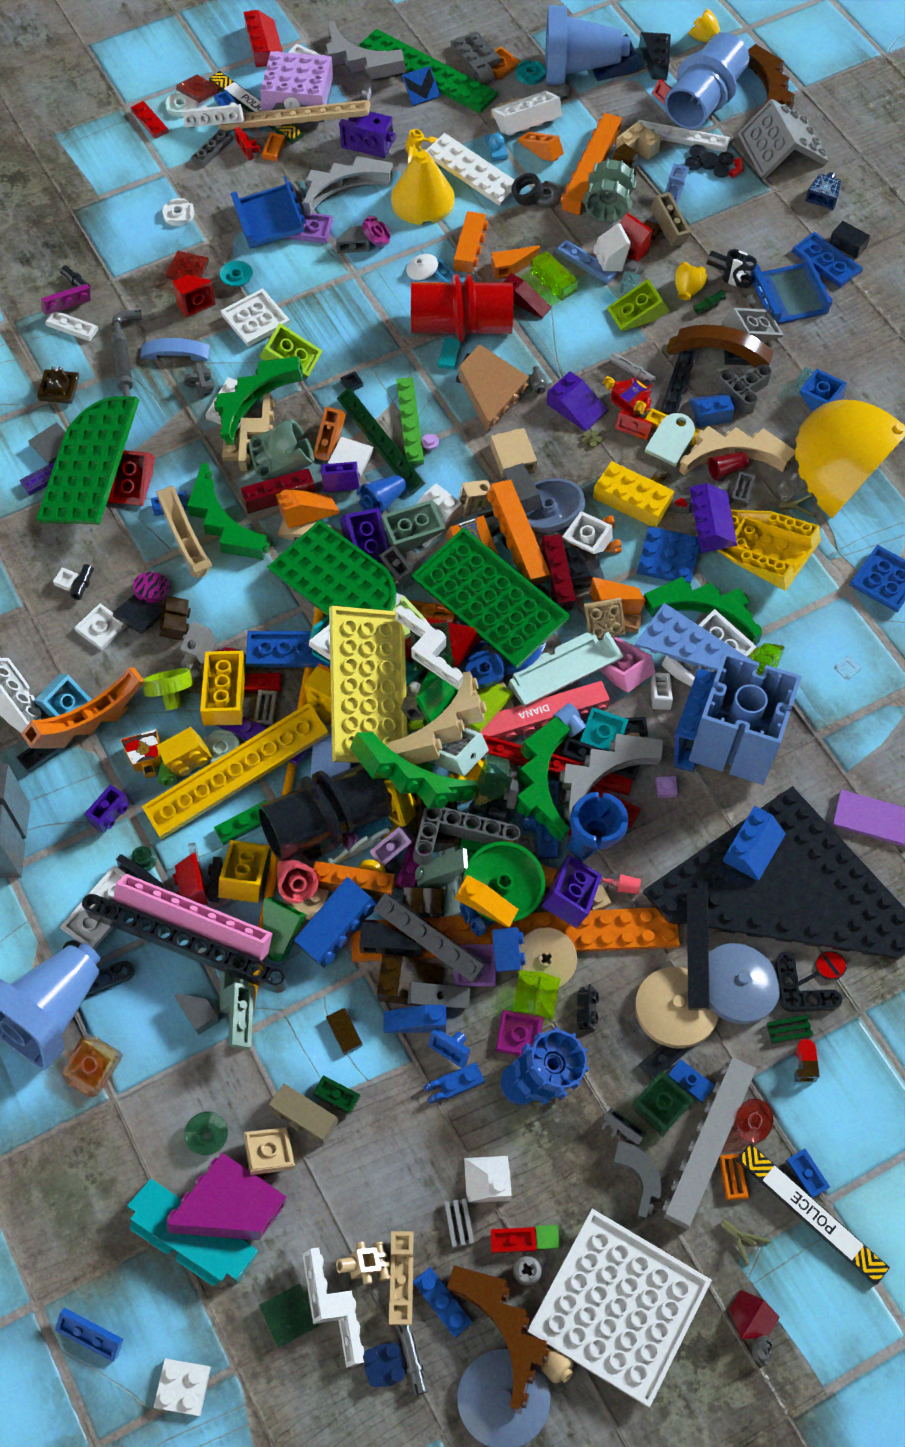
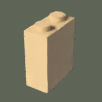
M525 428L514 429L491 436L490 447L502 478L505 477L504 469L520 463L524 464L528 473L536 471L537 459Z

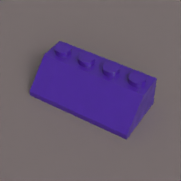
M708 483L689 487L701 553L737 546L727 491Z

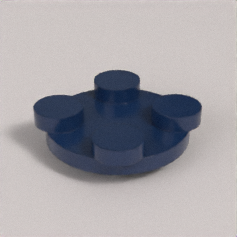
M380 1344L364 1352V1369L369 1384L372 1387H390L404 1379L405 1363L398 1344Z

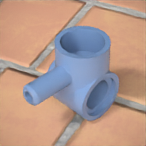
M567 703L553 715V718L558 716L570 728L568 734L570 737H573L586 727L580 718L578 710L571 703Z

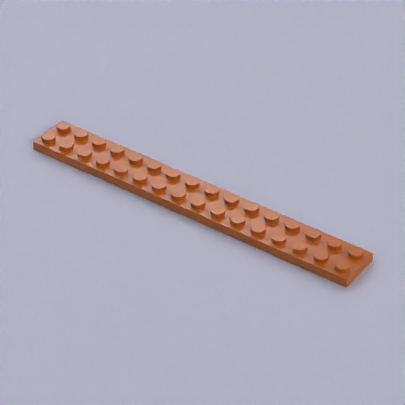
M656 908L590 910L589 915L577 928L551 912L531 913L526 918L511 923L509 927L519 928V932H523L524 937L531 931L539 928L557 929L570 938L576 952L679 948L680 946L677 925L669 924ZM462 916L424 918L460 945L493 944L492 930L508 928L495 922L487 928L484 935L479 937L471 931L470 924L467 925ZM373 920L388 926L389 928L395 930L401 935L417 943L415 940H413L407 934L402 932L388 920ZM360 927L351 936L352 962L381 961L382 954L360 953ZM423 946L422 957L404 956L411 959H438L437 956Z

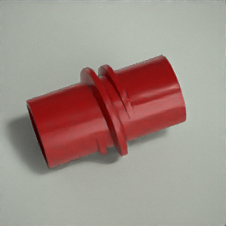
M453 274L451 282H411V334H457L458 340L461 343H464L467 334H512L513 283L474 282L471 274H466L464 282L460 281L458 274Z

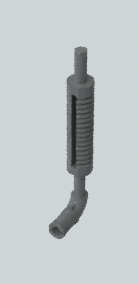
M141 309L123 310L112 318V326L115 333L111 337L117 385L120 390H123V396H130V389H132L133 384L126 336L121 333L122 322L143 320Z

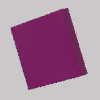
M503 1010L495 1052L519 1056L522 1052L521 1048L527 1043L531 1045L535 1041L533 1037L542 1031L544 1017Z

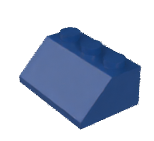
M754 805L728 849L723 862L759 881L786 833L773 815Z

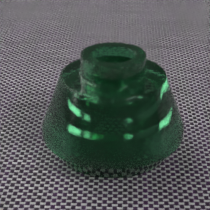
M139 846L132 852L130 860L144 870L149 871L156 865L157 855L152 848Z

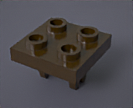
M52 366L51 370L45 369L37 394L38 401L72 404L80 377L79 373L64 371L62 367L56 369L55 366Z

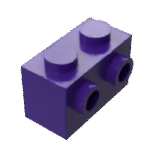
M357 461L322 464L321 476L324 492L353 491L360 486Z
M110 784L84 814L89 824L105 833L107 829H111L114 826L116 819L127 811L129 802L126 794Z

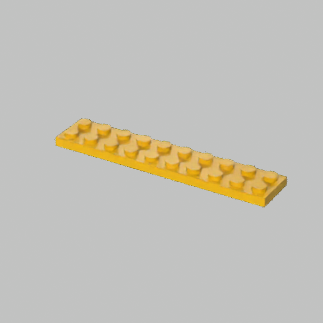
M307 703L149 801L142 808L162 840L330 734L311 704Z

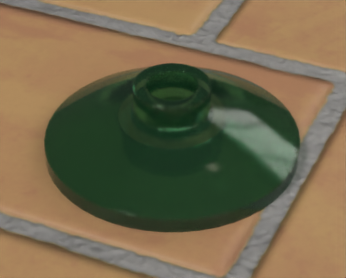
M208 1111L198 1113L186 1125L184 1132L185 1142L189 1149L198 1155H212L218 1152L227 1141V1124L217 1113ZM206 1132L211 1133V1137L208 1139L203 1137Z

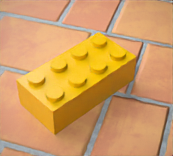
M613 461L610 462L595 484L593 499L651 527L658 526L671 506L674 496V490Z
M243 651L205 652L200 709L203 726L242 725L246 666Z

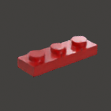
M144 101L130 107L133 115L155 139L169 133L166 125Z

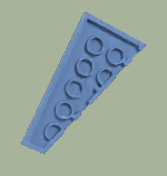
M665 603L633 646L639 649L640 647L648 649L655 654L658 652L667 655L671 659L694 666L707 667V670L718 671L724 651L750 659Z

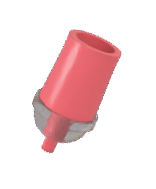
M614 873L608 879L603 878L602 882L607 883L608 888L615 893L622 892L638 895L641 879Z

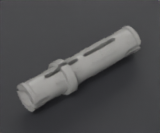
M616 352L611 354L609 361L633 375L635 379L641 381L648 379L652 385L655 383L656 377L645 371L643 367L636 366Z

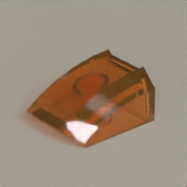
M89 1034L82 1035L62 1072V1076L68 1085L84 1095L96 1097L115 1071L123 1054L98 1037Z

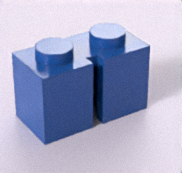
M517 927L492 930L496 972L523 970V965H526L525 952H521V944H524L523 932H519Z

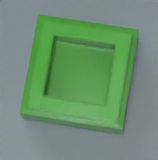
M558 1225L535 1227L537 1250L559 1249Z

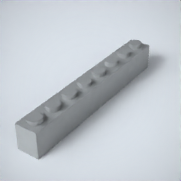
M733 1057L730 1063L725 1062L721 1070V1074L724 1075L721 1082L717 1080L713 1089V1093L716 1094L714 1100L709 1099L704 1110L708 1114L705 1120L701 1119L696 1131L699 1132L697 1139L692 1138L688 1147V1151L691 1152L688 1159H683L679 1170L683 1171L680 1179L675 1178L670 1189L674 1191L672 1198H667L662 1210L665 1211L664 1219L686 1230L690 1227L756 1071L755 1067Z

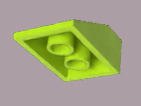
M649 278L607 307L621 331L656 321L669 312V309Z
M279 323L259 357L265 361L299 356L303 367V377L308 378L323 351Z

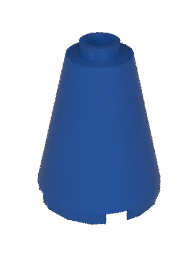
M395 475L362 484L357 488L356 492L357 496L359 495L361 499L358 501L363 511L379 508L380 515H382L405 491L406 482L402 477Z

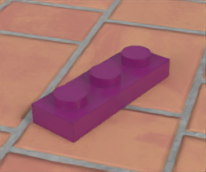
M84 284L41 298L42 312L47 315L90 301V287L88 284Z

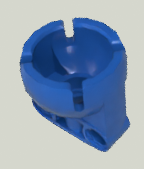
M593 792L581 797L575 803L570 815L572 834L567 849L579 861L583 862L598 850L608 849L618 844L625 836L629 819L627 810L622 802L611 794L603 793V797L599 798V792Z

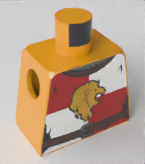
M157 730L121 739L124 751L134 771L137 773L143 771L145 778L154 777L156 775L154 768L161 765V755L156 746L160 744Z

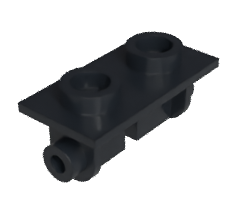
M588 984V988L580 987V990L577 991V1006L584 1007V1009L577 1010L576 1024L579 1029H587V1026H589L593 1031H596V1024L599 1021L598 1012L596 1011L597 1003H599V993L591 984Z

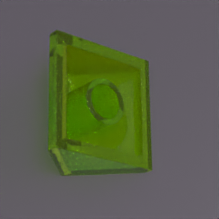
M520 970L512 1011L553 1020L560 978L544 972Z

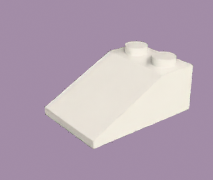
M437 483L425 492L416 503L420 504L433 500L445 530L462 516V503ZM442 533L438 534L437 536L433 537L432 539L428 540L427 542L421 545L424 548H426Z

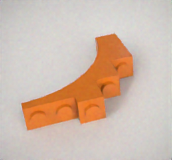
M129 667L114 684L96 698L62 715L42 720H31L21 735L30 748H65L74 735H91L102 721L117 722L128 709L126 706L128 701L145 681L135 668Z

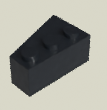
M641 32L639 49L642 50L643 59L646 60L651 79L667 80L671 34Z

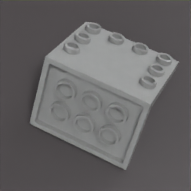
M770 99L737 133L760 177L765 179L794 149L823 165L828 163L827 152L821 147V141L814 135L815 131L808 124L809 120L807 117L799 115L796 110H790L787 105H782L773 99Z

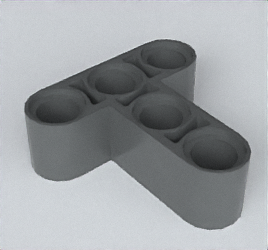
M761 364L740 378L733 371L724 369L719 374L717 388L721 393L729 395L732 403L742 413L751 414L755 410L758 399L756 392L768 385L772 369L766 364Z

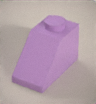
M399 826L369 852L377 862L384 866L416 838L406 826Z

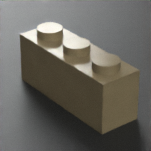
M670 192L657 195L650 209L671 247L685 244L691 234V230Z
M283 1083L269 1104L272 1110L271 1114L279 1120L286 1119L290 1122L289 1126L298 1132L303 1130L308 1134L307 1138L316 1144L319 1141L325 1144L339 1123L335 1115Z

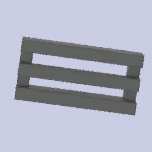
M738 472L730 503L735 501L737 502L736 504L740 505L742 503L744 504L743 506L747 507L756 478L755 475ZM742 476L744 477L739 497H736L735 494ZM749 478L751 479V482L747 491L746 498L743 499L742 496L744 493L747 480Z

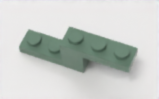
M244 963L236 964L235 968L242 967ZM221 971L219 1012L230 1014L228 1047L248 1050L251 1048L254 986L243 984L242 979Z

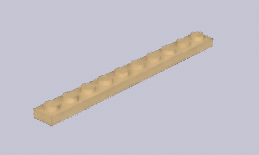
M369 100L248 112L243 113L245 119L243 122L218 124L219 130L229 131L237 127H241V129L258 128L281 124L288 125L291 123L364 117L369 115L371 104Z

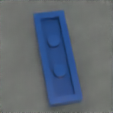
M431 1267L413 1281V1284L454 1339L472 1325V1321Z
M64 1308L59 1314L55 1331L112 1362L116 1360L123 1342L121 1337L67 1308Z

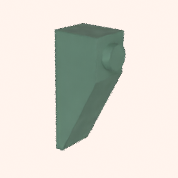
M460 849L433 858L426 865H420L416 868L415 872L417 887L432 889L444 887L468 868L467 850Z

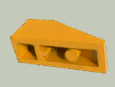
M468 875L463 880L454 897L457 901L508 928L518 911L515 906L487 885Z

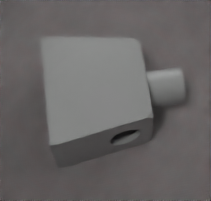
M192 622L180 647L184 655L181 666L191 670L194 662L200 665L204 663L205 652H211L217 642L209 628Z

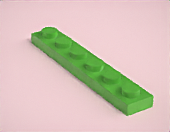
M413 377L398 378L396 383L405 457L411 465L424 464L414 379Z

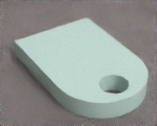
M673 413L666 416L645 448V453L676 467L694 437L695 426L693 421L681 413ZM681 420L684 421L686 425L678 426L676 423Z

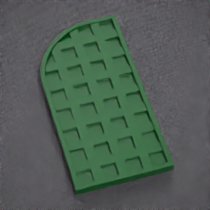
M136 396L104 398L84 409L72 421L64 434L36 518L37 521L40 523L100 525L140 401Z
M321 520L317 521L267 566L272 574L328 617L331 606L393 611V608H395L397 593L390 572L382 564Z

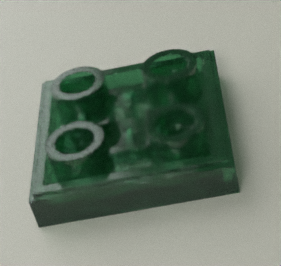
M300 1283L259 1305L278 1349L320 1327L319 1323L313 1324L311 1306Z

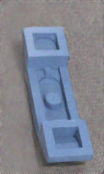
M674 163L665 193L670 192L678 206L689 167Z
M183 338L155 339L142 344L140 358L158 360V355L190 356L193 361H208L210 346L199 341Z

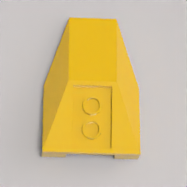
M731 510L737 546L717 551L740 567L786 591L821 542L819 525L772 511Z

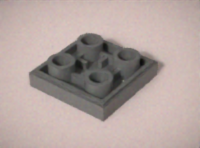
M56 422L28 440V442L48 464L56 461L66 431Z

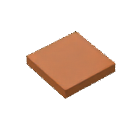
M499 47L494 51L500 56L501 63L491 68L494 77L501 80L515 71L521 61L504 48Z

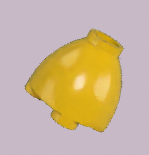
M707 8L702 17L699 16L693 24L695 26L690 29L688 35L697 41L708 42L713 35L720 32L717 18Z
M681 262L680 266L676 268L674 279L680 299L688 301L703 288L708 279L704 267H695L687 262Z

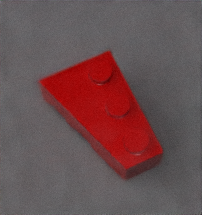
M424 617L432 628L438 629L445 634L446 647L440 652L439 656L456 667L481 640L473 627ZM413 634L416 641H418L421 638L417 634Z

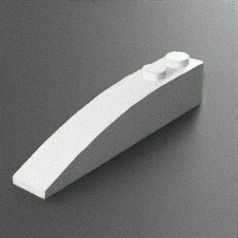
M0 658V716L22 733L31 720H41L40 716L42 713L34 705L33 700L35 698L28 692L30 689L28 683L10 659Z

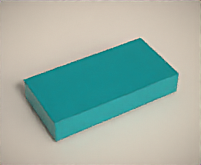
M444 339L437 363L438 368L455 369L461 347L459 340Z

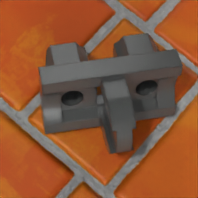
M195 363L196 370L193 373L187 374L184 382L187 387H195L198 398H203L204 393H213L214 383L212 381H205L210 380V368H202L201 363Z

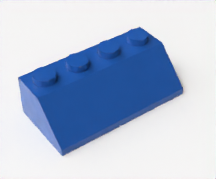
M346 877L294 941L308 957L325 968L328 964L332 963L339 950L347 945L349 938L360 929L362 922L374 912L373 909L376 904L355 882Z

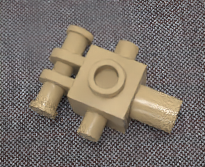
M365 1242L356 1243V1251L347 1256V1258L337 1260L336 1269L338 1273L350 1272L351 1279L363 1278L364 1285L372 1284V1276L378 1272L380 1274V1282L390 1280L391 1277L388 1272L390 1265L389 1262H385L388 1255L384 1253V1243L376 1242L372 1244L373 1248L367 1249Z

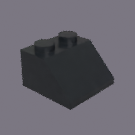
M578 546L565 548L574 590L591 587L592 578L605 580L597 553L592 554Z

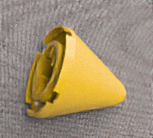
M417 152L391 191L392 209L402 220L417 225H423V222L432 221V224L439 222L451 213L454 207L453 188L427 152Z

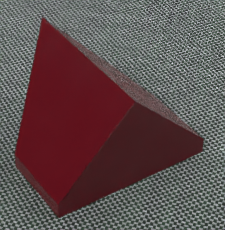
M743 1290L739 1291L729 1308L740 1339L758 1338L762 1335L769 1337L780 1318L765 1300Z

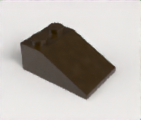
M382 954L377 1000L378 1002L421 1006L408 1004L409 983L442 985L444 968L404 956Z

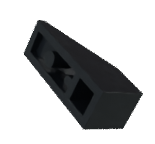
M377 921L362 922L359 944L360 953L422 957L421 945Z

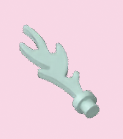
M386 828L369 839L365 836L354 844L349 852L345 849L335 859L330 857L325 863L337 864L347 858L362 854V850L382 841L381 836L389 833L390 830Z

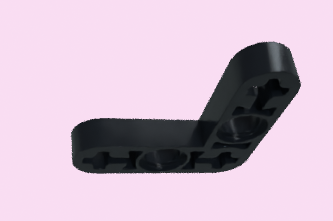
M71 940L66 942L62 949L69 945L78 948L80 944L77 941ZM124 960L100 969L97 978L85 997L130 980L135 973L133 965L129 961ZM122 967H126L128 969V974L124 975L123 973H120L122 972ZM113 970H115L116 975L118 977L117 979H115V976L112 973ZM104 974H109L111 976L110 981L106 984L100 983V977Z
M781 952L777 956L775 968L780 984V1004L785 1011H833L839 1008L842 1003V996L838 991L832 989L800 991L794 956L789 952ZM783 958H785L786 961L790 962V963L787 965V971H786V972H784V970H785V964H784V963H781V961H782ZM784 977L791 978L793 986H785L782 979ZM789 992H792L791 1000L795 1001L793 1006H790V1003L786 1002L789 998ZM830 996L837 1000L834 1004L831 1001H824L823 1005H821L822 1000H827ZM806 997H815L817 1004L815 1006L808 1005Z

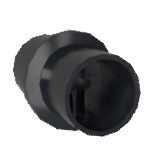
M360 764L331 777L321 770L312 774V778L305 776L298 781V790L257 806V812L263 833L272 852L279 861H283L328 841L336 849L342 847V835L351 834L354 830L390 816L392 814V805L383 778L372 779L363 765Z

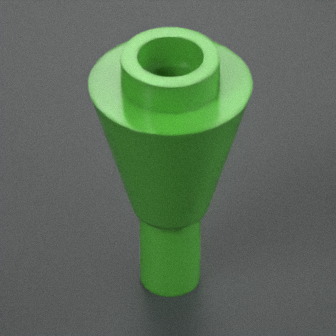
M161 757L157 782L163 786H171L177 781V777L164 764Z

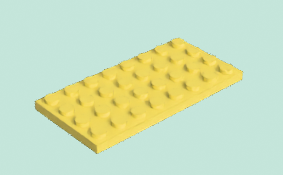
M331 606L329 608L332 762L360 763L350 749L357 732H373L387 747L389 742L408 736L407 716L401 710L406 697L404 625L395 620V611Z

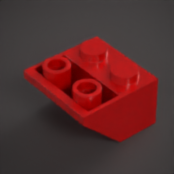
M627 212L620 222L631 243L627 258L638 262L649 252L652 229Z

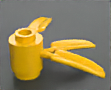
M419 129L410 130L405 142V150L408 152V164L419 150L426 151V149L423 150L421 148L423 141L433 144L438 138H424V134Z

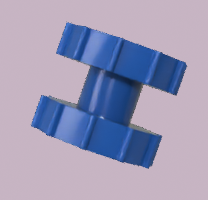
M555 1027L552 1031L543 1034L539 1032L533 1037L535 1041L531 1045L527 1043L521 1048V1054L512 1062V1065L515 1066L514 1074L516 1079L513 1083L518 1084L521 1091L526 1095L525 1099L531 1098L546 1105L549 1101L557 1098L563 1099L567 1096L566 1091L572 1088L574 1090L581 1085L579 1081L590 1070L587 1067L586 1057L588 1049L583 1048L582 1044L575 1037V1033L571 1035ZM547 1062L552 1064L553 1070L548 1067Z

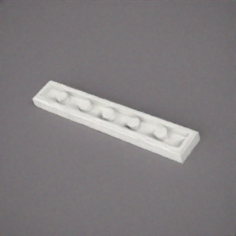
M638 120V123L661 137V140L691 146L699 144L706 149L727 152L730 137Z

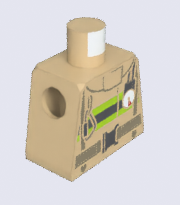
M487 480L462 483L458 501L462 503L463 518L490 509L491 502L487 499V491L490 488V484Z

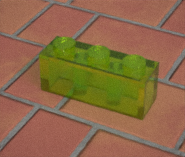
M547 250L531 259L530 271L532 275L536 276L554 296H557L562 301L577 292L578 280Z

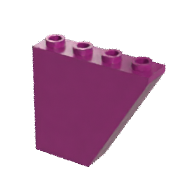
M222 1153L218 1159L215 1157L211 1161L207 1173L198 1177L194 1184L195 1188L191 1193L187 1192L183 1196L177 1210L173 1209L166 1220L168 1221L167 1231L170 1233L260 1240L285 1207L287 1196L258 1176L251 1175L249 1170Z

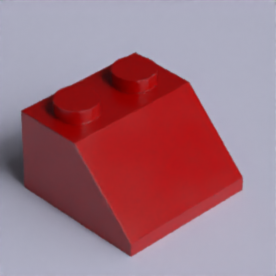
M186 275L172 281L177 305L185 317L216 305L210 279Z
M192 853L175 865L176 873L172 874L174 885L179 887V891L176 894L202 905H208L201 866L196 853Z

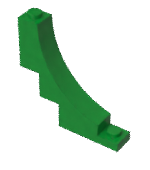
M201 463L187 505L189 515L205 518L203 523L205 534L221 537L219 543L222 553L264 560L265 553L268 554L270 548L267 536L242 527L225 513L216 498L212 471H210L209 464Z

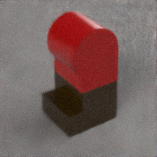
M803 1039L798 1043L794 1052L799 1063V1069L794 1073V1081L816 1082L820 1077L816 1045L810 1039Z

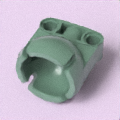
M293 419L285 420L275 428L252 437L249 442L254 468L257 475L263 481L305 469L314 461L313 451L308 439L296 441V438L303 436L304 432Z

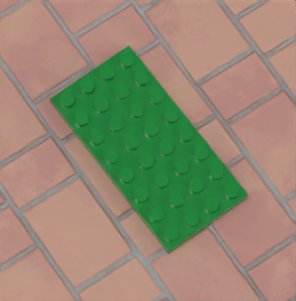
M464 527L411 575L417 584L466 626L475 628L479 637L516 669L570 619V615Z

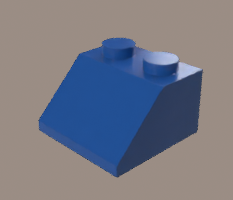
M816 369L799 390V393L813 412L823 404L842 400L845 395L847 382Z
M720 393L689 399L698 428L732 421L734 406L729 395Z

